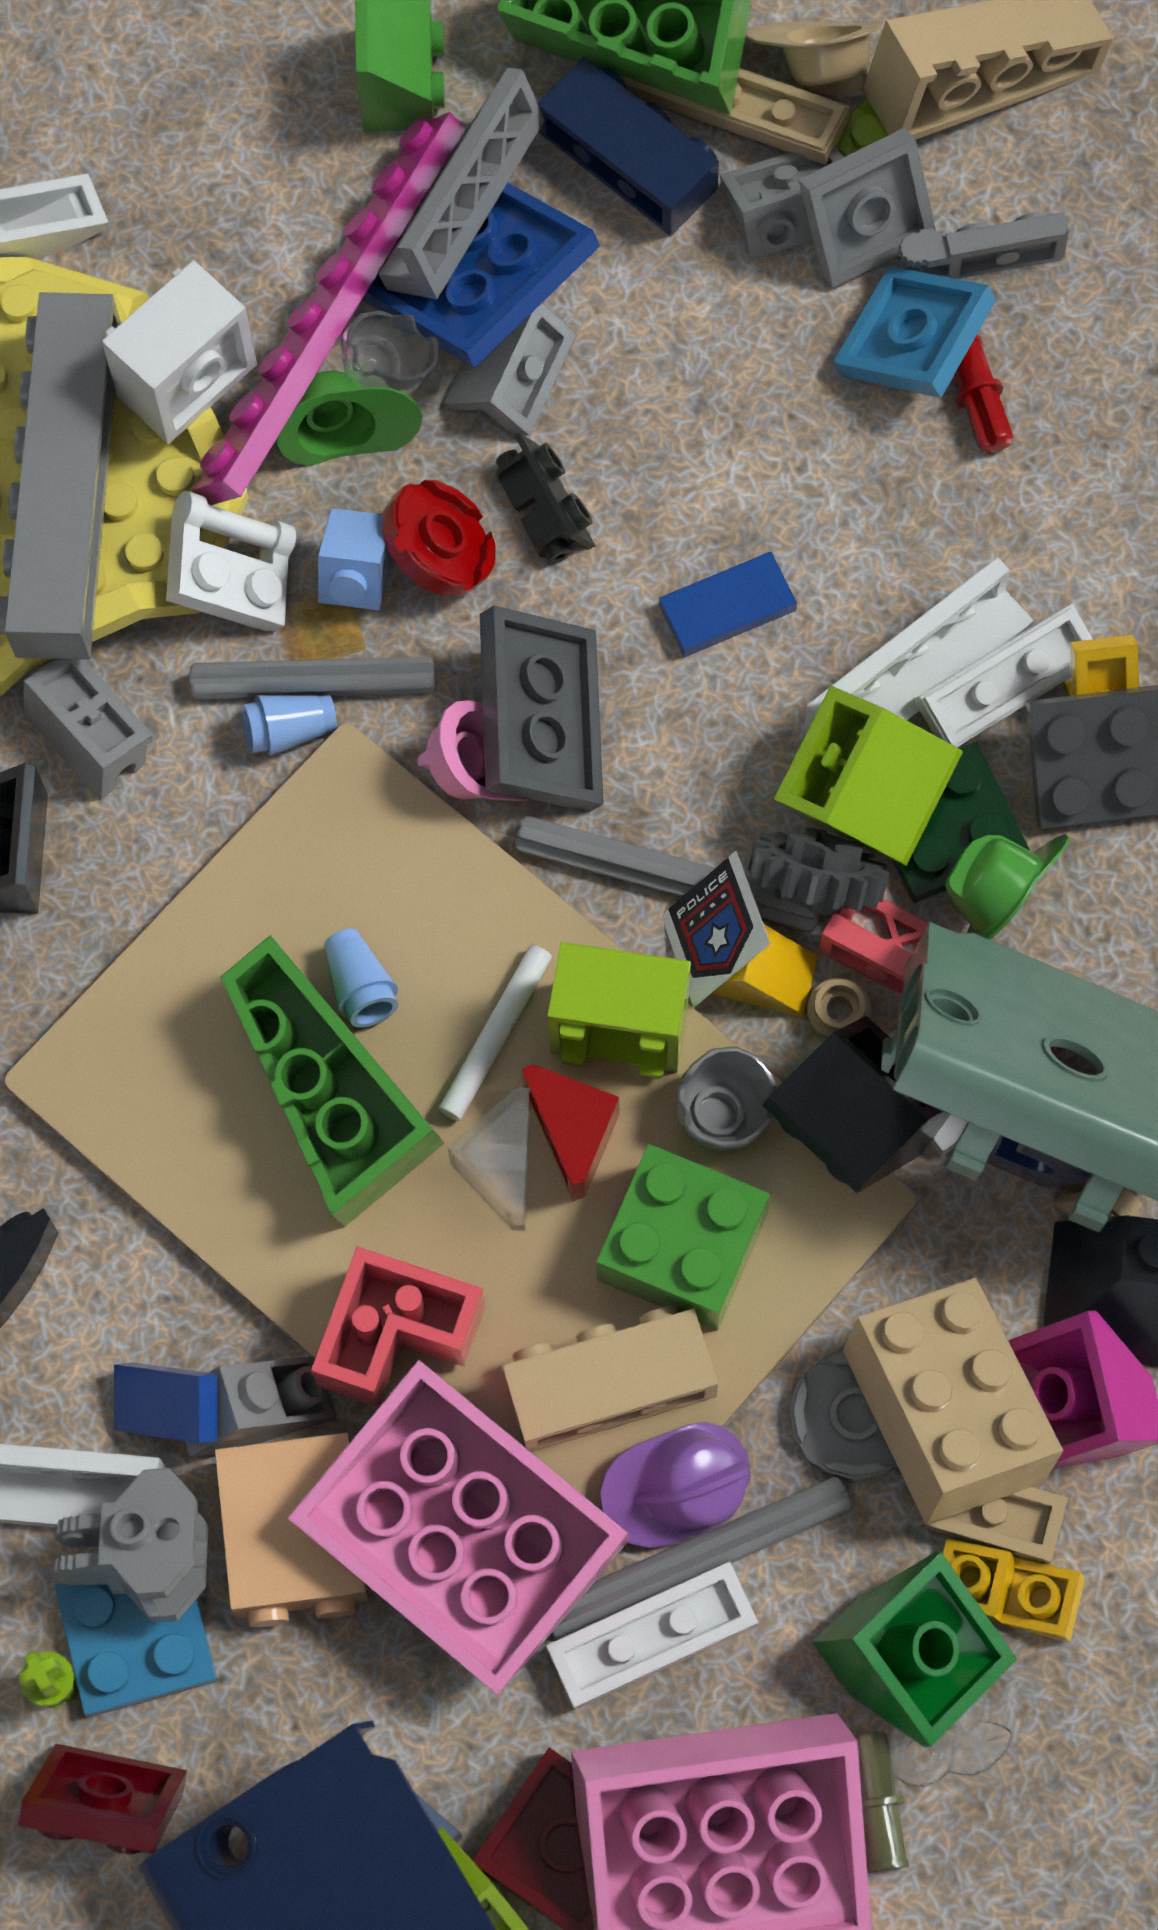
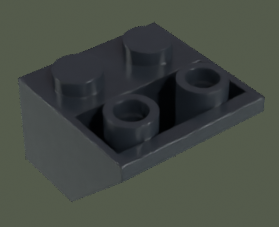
M867 1016L833 1032L768 1096L762 1105L779 1121L782 1129L788 1135L800 1140L826 1165L828 1171L835 1179L847 1184L856 1194L921 1156L951 1115L893 1090V1085L896 1081L894 1079L895 1061L889 1073L881 1070L883 1041L885 1037L891 1038Z

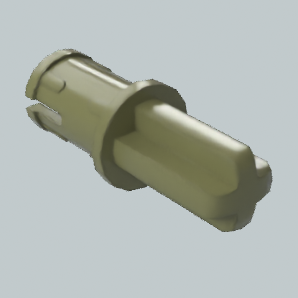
M876 1731L856 1734L854 1737L858 1744L867 1873L909 1867V1861L906 1859L898 1805L904 1804L905 1801L904 1796H897L888 1737L884 1732Z

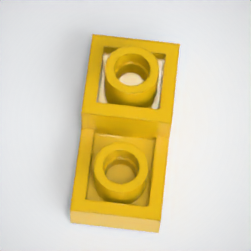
M946 1539L943 1556L991 1622L1036 1635L1071 1642L1086 1579L1080 1571L1019 1559L1011 1552Z

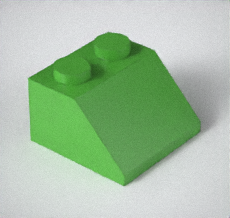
M355 0L356 78L363 131H404L419 119H424L425 121L433 119L434 109L445 108L444 72H433V57L444 56L443 20H432L430 0Z

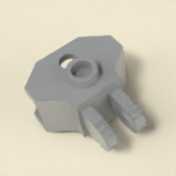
M170 1468L143 1470L115 1502L101 1504V1514L78 1515V1517L70 1516L68 1518L63 1517L61 1520L58 1519L55 1540L64 1544L63 1546H99V1552L82 1553L74 1556L68 1554V1556L56 1558L55 1564H53L52 1579H56L61 1584H67L68 1586L108 1584L112 1594L126 1593L151 1623L178 1621L206 1588L208 1524L197 1511L198 1502L195 1496Z

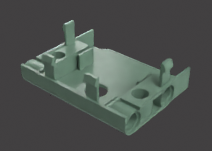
M929 921L905 967L903 997L898 1013V1027L892 1039L885 1037L883 1041L881 1070L889 1073L895 1061L894 1079L896 1081L893 1085V1090L968 1121L945 1163V1168L976 1181L982 1173L984 1164L1000 1135L1092 1173L1068 1215V1220L1100 1232L1106 1224L1108 1215L1124 1187L1158 1201V1011L978 934H958ZM1050 1047H1062L1078 1053L1093 1064L1098 1071V1075H1087L1066 1066L1054 1056Z

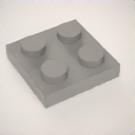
M905 128L798 180L820 270L825 280L833 288L899 256V244L902 238L906 237L907 233L912 234L913 231L919 233L920 230L927 228L936 230L916 138Z

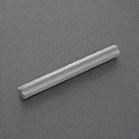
M531 816L524 817L516 836V849L521 853L683 897L715 869V867ZM746 876L762 920L804 932H812L815 929L820 914L813 913L808 908L796 903L781 901L775 896V889L761 887V880Z
M839 1477L829 1478L596 1580L549 1636L552 1639H560L729 1561L733 1563L847 1513L851 1508V1500L846 1487Z

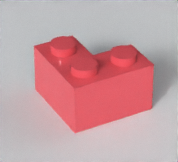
M357 1246L311 1368V1373L317 1387L380 1407L401 1346L464 1367L486 1306L483 1288Z

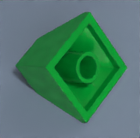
M941 1552L929 1555L855 1599L812 1641L815 1648L850 1696L923 1747H931L1017 1660V1657Z

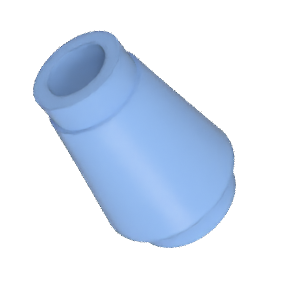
M257 695L255 702L243 704L241 708L245 738L252 754L265 751L266 755L270 757L324 736L325 733L334 732L337 729L336 712L330 695L319 697L317 695Z
M353 928L343 929L328 937L324 943V948L327 953L339 1014L348 1018L352 1026L359 1028L373 1026L389 1018L398 1007L396 1000L398 986L365 940L362 939L359 931Z

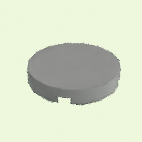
M843 1351L833 1352L819 1360L816 1365L812 1366L796 1385L789 1414L793 1439L807 1462L828 1477H839L841 1480L853 1483L879 1479L898 1467Z

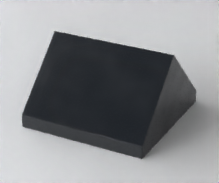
M23 763L0 772L1 913L38 914L48 794L36 766L28 763Z

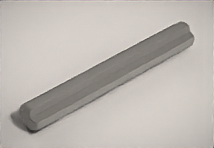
M429 657L194 663L189 671V689L192 697L195 699L256 698L257 695L350 696L426 694L433 692L435 687V665L433 659Z

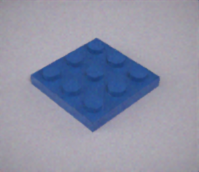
M507 183L438 299L389 291L385 288L378 272L362 301L475 368L600 247V244L593 229L514 185Z

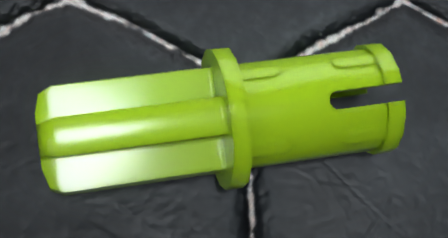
M32 1651L23 1657L25 1664L21 1669V1673L17 1675L22 1692L29 1701L39 1706L58 1708L62 1707L61 1702L64 1699L68 1703L73 1699L77 1690V1680L72 1665L64 1656L50 1651L40 1653Z

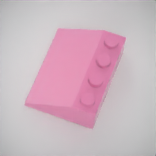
M420 1360L416 1362L288 1517L290 1521L497 1695L591 1588L631 1538L628 1532Z
M838 1713L571 1751L576 1816L594 1930H871L858 1744L856 1738Z

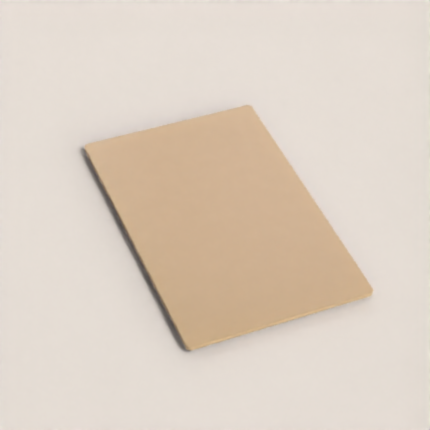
M352 724L340 725L8 1071L5 1077V1084L14 1096L314 1360L357 1246L483 1288L486 1306L464 1367L401 1346L380 1406L416 1362L420 1360L523 1446V1440L502 1365L514 1362L513 1353L540 1343H550L552 1350L578 1343L576 1339L577 1334L600 1325L613 1324L615 1331L641 1324L639 1319L641 1315L660 1308L656 1304L598 1281L596 1261L648 1143L771 1193L767 1216L719 1329L716 1330L699 1323L718 1382L717 1397L531 1452L601 1511L600 1489L604 1475L620 1453L637 1443L670 1432L684 1425L708 1422L724 1427L913 1211L917 1202L915 1192L893 1173L856 1194L847 1184L835 1179L828 1171L826 1165L800 1140L788 1135L773 1115H771V1122L764 1129V1132L745 1149L717 1153L694 1144L683 1133V1127L678 1123L676 1114V1092L681 1077L695 1060L710 1049L732 1046L741 1047L690 1004H688L678 1071L677 1073L664 1071L661 1079L641 1076L639 1073L640 1067L586 1059L585 1065L582 1067L565 1065L561 1061V1055L551 1054L548 1011L560 941L620 951L625 950ZM353 928L359 931L362 939L365 940L398 986V993L396 995L398 1007L396 1011L386 1020L373 1026L354 1027L348 1018L341 1016L338 1012L324 943L332 934L343 929ZM270 935L445 1143L346 1227L331 1215L311 1167L307 1164L298 1145L297 1137L270 1085L271 1082L261 1060L255 1052L220 978L221 975ZM531 944L537 945L548 951L553 958L461 1121H455L445 1116L438 1110L442 1100ZM532 1064L619 1097L620 1115L588 1192L584 1198L574 1202L523 1087L521 1069ZM771 1072L774 1076L776 1087H778L782 1081ZM364 1403V1404L367 1405L374 1413H375V1412L378 1410V1408H379V1407H376V1406H373V1405Z

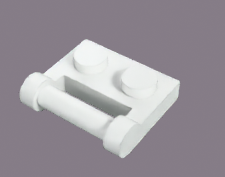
M189 491L182 492L176 499L172 511L166 601L262 631H276L284 627L288 558L296 542L294 526L277 520L267 524L209 505L204 496ZM200 528L260 547V560L199 541Z

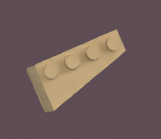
M986 0L889 19L885 21L862 91L888 135L905 128L916 139L1075 82L1099 71L1114 38L1091 0Z

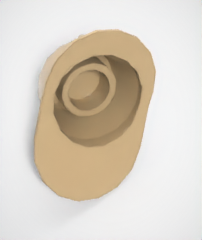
M819 21L770 22L750 27L746 31L745 36L746 39L754 43L781 47L791 74L797 83L814 94L828 96L858 92L863 89L869 66V34L882 28V24L880 22L854 24Z

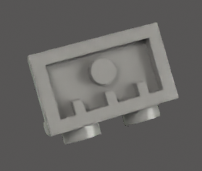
M837 147L829 155L827 165L843 158ZM788 152L720 174L723 195L742 225L745 249L750 259L756 260L813 241L798 180L827 165L809 160L804 155Z

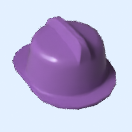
M708 1422L684 1425L670 1432L637 1443L620 1453L606 1470L600 1489L602 1512L629 1533L631 1538L628 1543L647 1548L670 1545L708 1531L731 1518L743 1501L745 1489L751 1478L748 1455L735 1435L723 1426Z

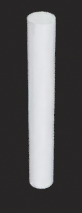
M533 944L529 946L438 1108L445 1116L455 1121H461L553 958L545 949Z

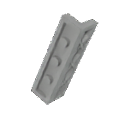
M507 67L491 95L485 99L379 272V276L387 290L438 299L545 121L522 69Z

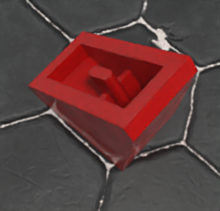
M535 1064L522 1068L524 1090L574 1202L584 1198L620 1115L619 1097Z

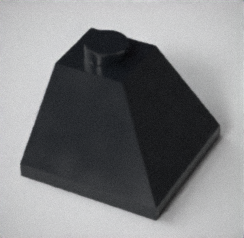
M1130 1215L1108 1217L1106 1224L1100 1232L1071 1220L1055 1222L1043 1327L1086 1311H1097L1141 1364L1158 1366V1219Z

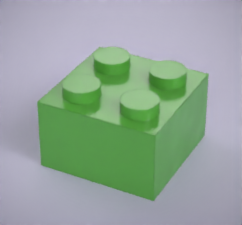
M648 1143L596 1261L597 1280L660 1307L676 1305L679 1313L694 1308L699 1323L718 1330L767 1216L771 1193Z

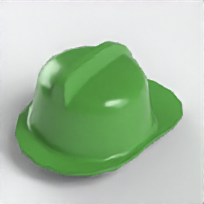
M334 370L316 373L277 437L276 444L284 457L296 464L309 466L342 456L395 451L411 442L419 432L422 413L417 402L404 392L388 387H368L359 383V381L345 372Z
M1066 834L1058 836L1035 852H1031L1001 835H986L970 842L962 851L946 880V889L951 902L970 924L967 933H975L989 940L998 934L1020 910L1035 883L1066 849L1070 838Z

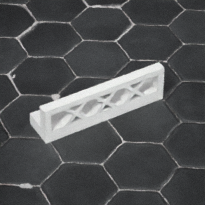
M997 557L832 686L883 707L912 723L922 715L913 700L915 697L1033 626L1034 620L1006 591L1010 569ZM828 689L807 704L804 723L805 733H807Z
M0 1444V1523L56 1527L58 1519L61 1520L63 1517L101 1514V1504L115 1502L143 1470L166 1467L158 1457Z

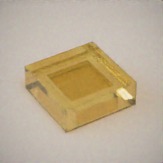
M318 597L289 605L304 660L335 659L366 650L354 607L318 603Z

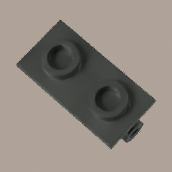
M517 434L515 438L522 451L518 453L517 450L513 449L502 453L496 459V464L499 467L496 471V477L515 510L520 512L535 501L539 506L520 519L540 557H547L550 564H556L571 555L569 546L576 541L589 549L595 547L596 545L586 529L593 523L592 518L577 495L574 493L567 494L559 477L565 474V469L555 451L547 443L540 446L523 434Z

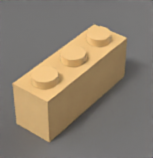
M676 1305L664 1306L639 1317L641 1324L615 1331L613 1324L600 1325L577 1334L576 1339L578 1343L552 1350L550 1343H540L513 1353L514 1362L504 1364L502 1368L524 1447L530 1452H534L717 1397L718 1382L695 1309L679 1313Z

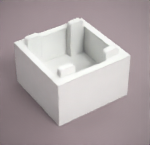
M194 260L182 270L180 268L175 269L171 273L172 279L116 329L111 326L104 332L106 338L102 340L117 397L167 444L171 443L257 365L246 307Z

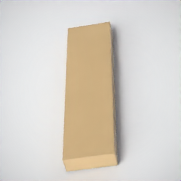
M739 68L731 114L620 76L626 84L628 91L640 100L652 102L661 108L769 146L804 155L805 158L827 165L829 155L837 146L851 120L849 105Z

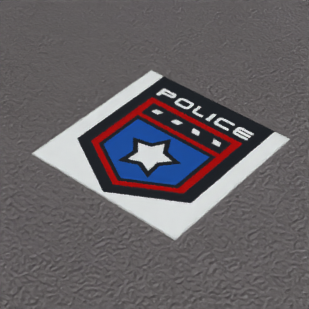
M737 851L732 853L663 913L664 926L676 959L691 961L689 997L693 1008L771 944Z

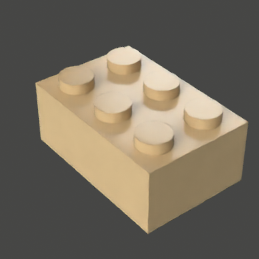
M976 1277L857 1317L842 1351L926 1525L1015 1494L1029 1487L1045 1483L1063 1453V1449Z

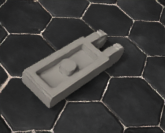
M1031 212L1018 217L1012 222L991 226L983 223H972L959 228L954 233H948L946 236L932 228L922 229L919 233L913 231L912 234L907 233L906 237L902 238L899 244L900 261H898L897 267L957 279L1059 261L1065 256L1069 234L1065 212L1049 215L1043 212Z

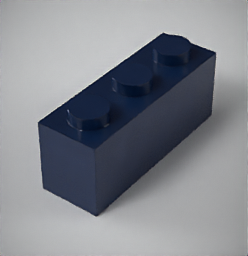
M585 56L538 102V106L545 119L538 133L669 236H672L718 189L719 161L709 145L697 137H692L691 139L672 125L668 115L658 105L652 102H647L646 104L628 91L626 84L618 74L606 67L600 69Z

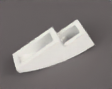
M89 174L0 189V257H30L39 260L76 246L107 229L109 222Z

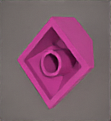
M1086 1311L1008 1340L1063 1449V1453L1053 1469L1120 1457L1158 1444V1399L1153 1378L1097 1311Z

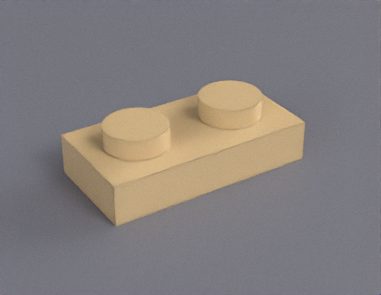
M1029 1487L1015 1494L927 1525L922 1518L920 1528L973 1544L1009 1551L1014 1556L1050 1565L1068 1497Z

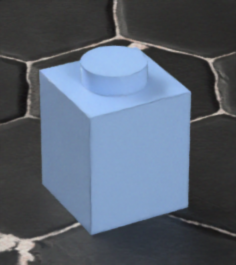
M331 508L318 555V603L380 610L392 560L382 533L383 514Z

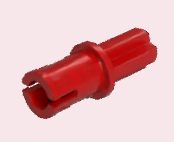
M977 334L954 374L959 390L955 400L959 407H965L979 448L988 454H994L1011 446L1014 436L1000 399L1003 385L999 379L993 378L982 347V339Z

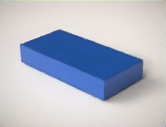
M771 551L659 597V607L684 658L793 613L797 609V602Z
M133 1362L114 1364V1430L193 1443L217 1441V1374Z

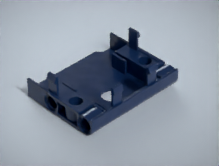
M373 1721L349 1725L301 1759L277 1770L152 1854L138 1866L173 1930L496 1929L397 1761L372 1754L362 1736L376 1727ZM235 1826L242 1830L248 1841V1852L243 1861L236 1859L229 1847V1835Z

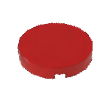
M423 480L420 484H412L411 482L394 494L386 505L382 516V533L388 551L402 572L421 588L440 596L461 597L484 582L495 565L496 544L492 532L490 531L487 535L485 534L483 527L479 523L483 515L477 506L458 489L437 480Z

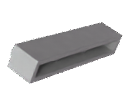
M39 292L37 316H28L26 347L28 353H33L31 371H23L20 380V400L22 408H27L26 426H17L15 431V460L17 464H22L20 483L12 482L9 489V515L11 520H16L14 539H6L3 547L5 577H10L9 596H0V634L7 636L15 658L91 659L115 400V387L102 340L106 338L104 333L111 326L116 329L121 324L113 294Z

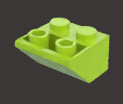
M830 685L774 800L810 823L850 841H856L863 847L907 866L963 751L883 707Z

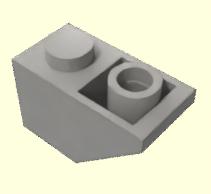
M312 1357L223 1365L208 1372L217 1374V1441L206 1443L185 1441L189 1456L215 1454V1449L259 1444L336 1418L328 1390L317 1387L311 1373L314 1359Z

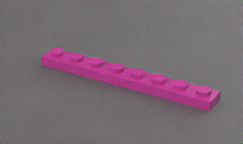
M451 112L429 121L419 119L404 132L399 141V146L402 150L395 162L387 166L372 184L371 190L375 193L367 207L360 210L345 227L344 235L347 237L340 251L331 256L319 269L316 275V281L319 285L311 298L300 304L290 316L287 322V326L291 329L283 343L274 348L262 361L258 370L262 377L252 392L245 395L233 408L229 417L233 424L222 440L216 442L202 458L200 468L203 472L191 491L204 496L209 505L222 503L243 495L466 130V127Z

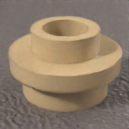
M847 978L828 979L820 983L812 991L807 1006L808 1019L812 1028L820 1036L827 1039L833 1032L864 1016L870 1019L871 1001L864 988L855 981ZM842 1001L850 1007L851 1015L844 1020H835L829 1016L827 1007L832 1002Z

